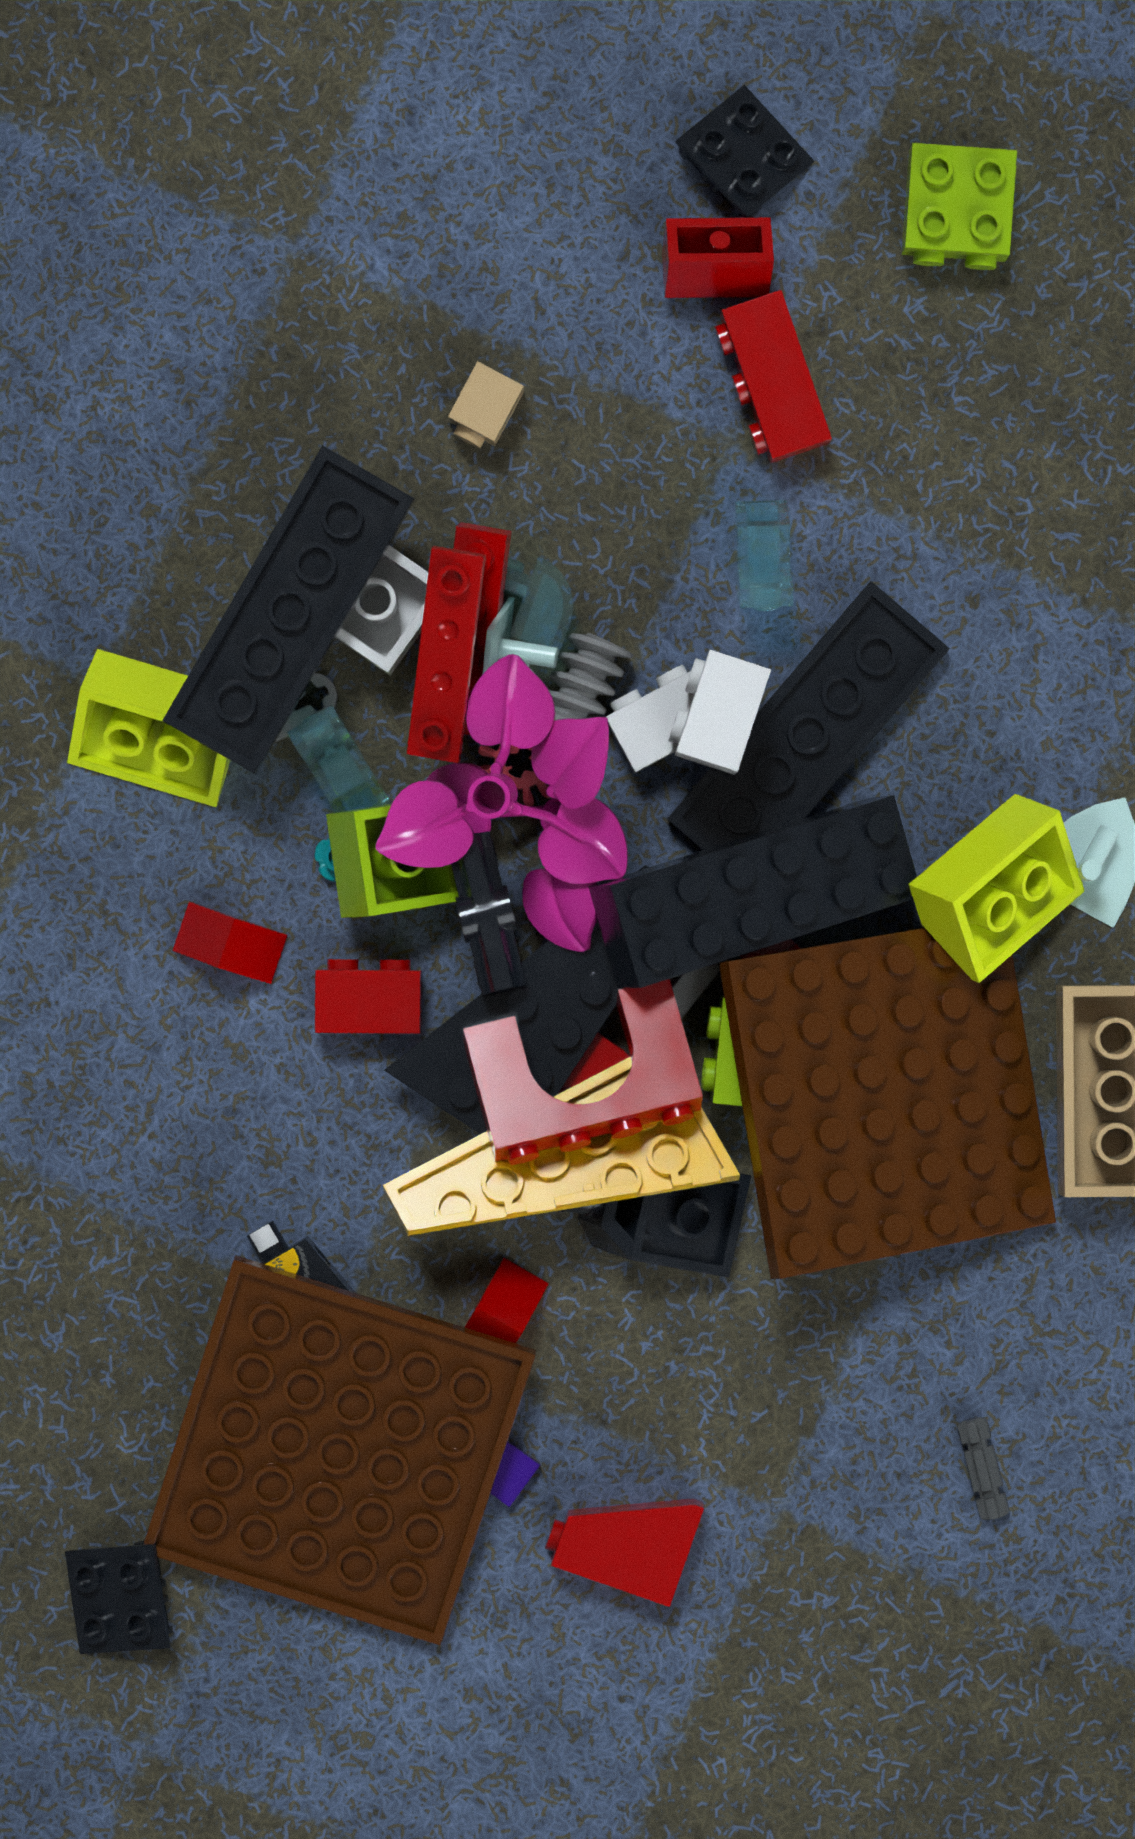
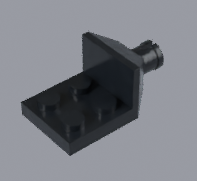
M739 1172L740 1179L738 1181L559 1210L558 1212L578 1213L577 1219L593 1247L633 1261L729 1278L751 1175Z

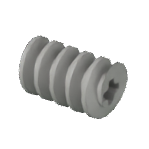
M572 633L569 635L568 640L578 650V653L562 652L559 656L560 661L569 671H552L549 676L560 688L559 691L549 690L555 704L554 721L568 718H587L589 713L605 715L607 710L596 697L597 695L614 696L616 691L605 679L607 676L623 677L625 674L614 660L616 657H633V654L591 633Z

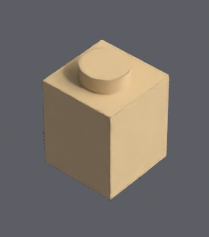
M477 361L448 416L449 422L457 426L453 434L480 449L484 441L496 446L524 393V386Z

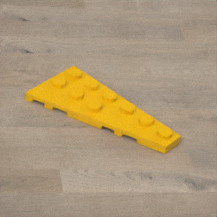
M631 1057L559 1093L554 1098L572 1104H589L607 1098L618 1090L626 1080L632 1067ZM701 1107V1110L693 1112L694 1117L680 1124L664 1125L663 1121L660 1120L642 1125L643 1130L632 1136L612 1138L611 1133L590 1138L591 1143L583 1148L563 1152L557 1146L539 1151L538 1158L516 1165L509 1164L507 1159L495 1162L486 1131L384 1184L383 1190L407 1235L410 1236L738 1181L740 1174Z

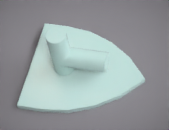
M509 597L487 629L483 674L495 662L510 654L520 656L528 666L531 664L555 669L559 654L558 648L510 640L515 598Z
M1126 798L1095 804L1071 816L1064 822L1078 868V875L1085 890L1070 905L1114 928L1122 914L1135 883V823Z

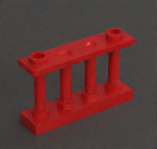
M460 522L456 526L453 549L439 546L431 548L407 754L453 763L461 761L464 734L471 735L466 722L468 699L483 674L487 629L503 605L512 534L510 530Z

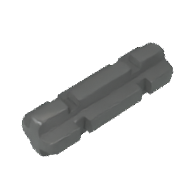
M973 1417L958 1423L957 1428L961 1444L967 1443L968 1450L963 1452L973 1492L979 1491L980 1498L975 1499L979 1516L982 1520H993L1003 1517L1009 1513L1010 1509L1006 1493H1000L999 1487L1003 1486V1481L994 1445H988L987 1439L992 1437L988 1420L985 1417Z

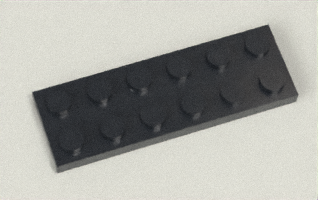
M322 445L162 721L256 775L415 499Z
M870 581L756 714L738 772L733 775L710 768L670 814L667 820L698 847L706 850L806 818L950 648Z

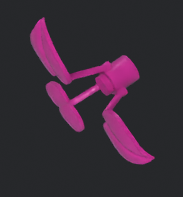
M515 654L507 655L490 666L480 677L468 699L466 722L473 740L485 746L501 744L495 763L491 765L490 774L482 776L472 783L468 791V803L461 807H458V799L455 792L441 782L424 780L410 784L393 801L375 846L380 854L401 864L422 868L447 866L460 860L473 844L474 832L468 821L463 818L465 815L474 812L479 817L494 819L510 811L514 815L520 814L544 820L551 824L540 834L538 853L545 869L552 876L563 882L589 884L603 880L620 879L626 874L628 866V847L622 826L613 811L597 798H594L586 806L577 809H569L561 804L557 816L549 811L522 805L517 802L518 791L516 784L509 776L503 774V767L510 754V747L512 745L520 749H529L540 744L553 727L555 704L544 682L529 668L520 656Z
M568 718L554 721L551 732L540 744L532 747L531 751L534 773L540 781L549 785L546 794L551 799L544 805L530 807L549 811L557 816L561 804L569 809H577L586 806L595 798L604 778L608 758V718ZM460 762L436 769L426 780L441 782L450 787L457 796L458 807H461L468 803V791L472 783L488 773L477 765ZM509 811L497 818L524 817V815H514ZM474 812L463 817L468 821L474 833L491 831V819L479 817ZM540 820L543 829L551 825L544 820ZM545 868L530 871L524 879L522 889L523 905L528 919L537 931L552 943L578 952L590 950L591 936L597 915L589 886L595 885L597 882L571 884L555 878Z

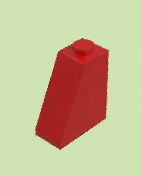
M692 1498L568 1510L564 1522L554 1519L545 1549L553 1552L551 1558V1566L670 1607L704 1511V1504L702 1501Z

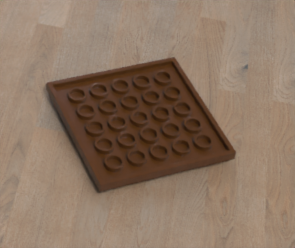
M925 928L719 963L771 1279H782L1056 1223L1013 954L978 983L973 981Z
M235 1255L144 1544H156L158 1558L441 1645L535 1359L536 1350Z

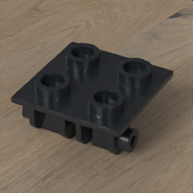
M745 84L675 141L683 151L680 156L684 160L688 159L700 173H704L702 180L705 183L710 180L715 185L712 191L715 194L719 192L723 194L722 197L735 210L733 214L736 217L742 215L744 218H753L763 208L762 205L814 162L810 155Z
M145 1540L134 1542V1545L65 1551L80 1654L170 1648L169 1634L173 1632V1626L168 1624L166 1605H164L169 1599L168 1595H163L162 1587L166 1586V1580L160 1578L161 1569L159 1558L157 1557L156 1544H144Z

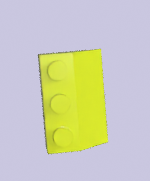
M97 649L80 687L67 759L68 764L217 807L230 760L162 721L188 675Z
M1017 794L1010 797L908 884L922 925L973 981L978 983L992 973L1085 891L1081 878L1078 875V868L1060 811Z

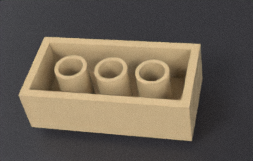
M1056 985L1058 1194L1063 1197H1135V985Z

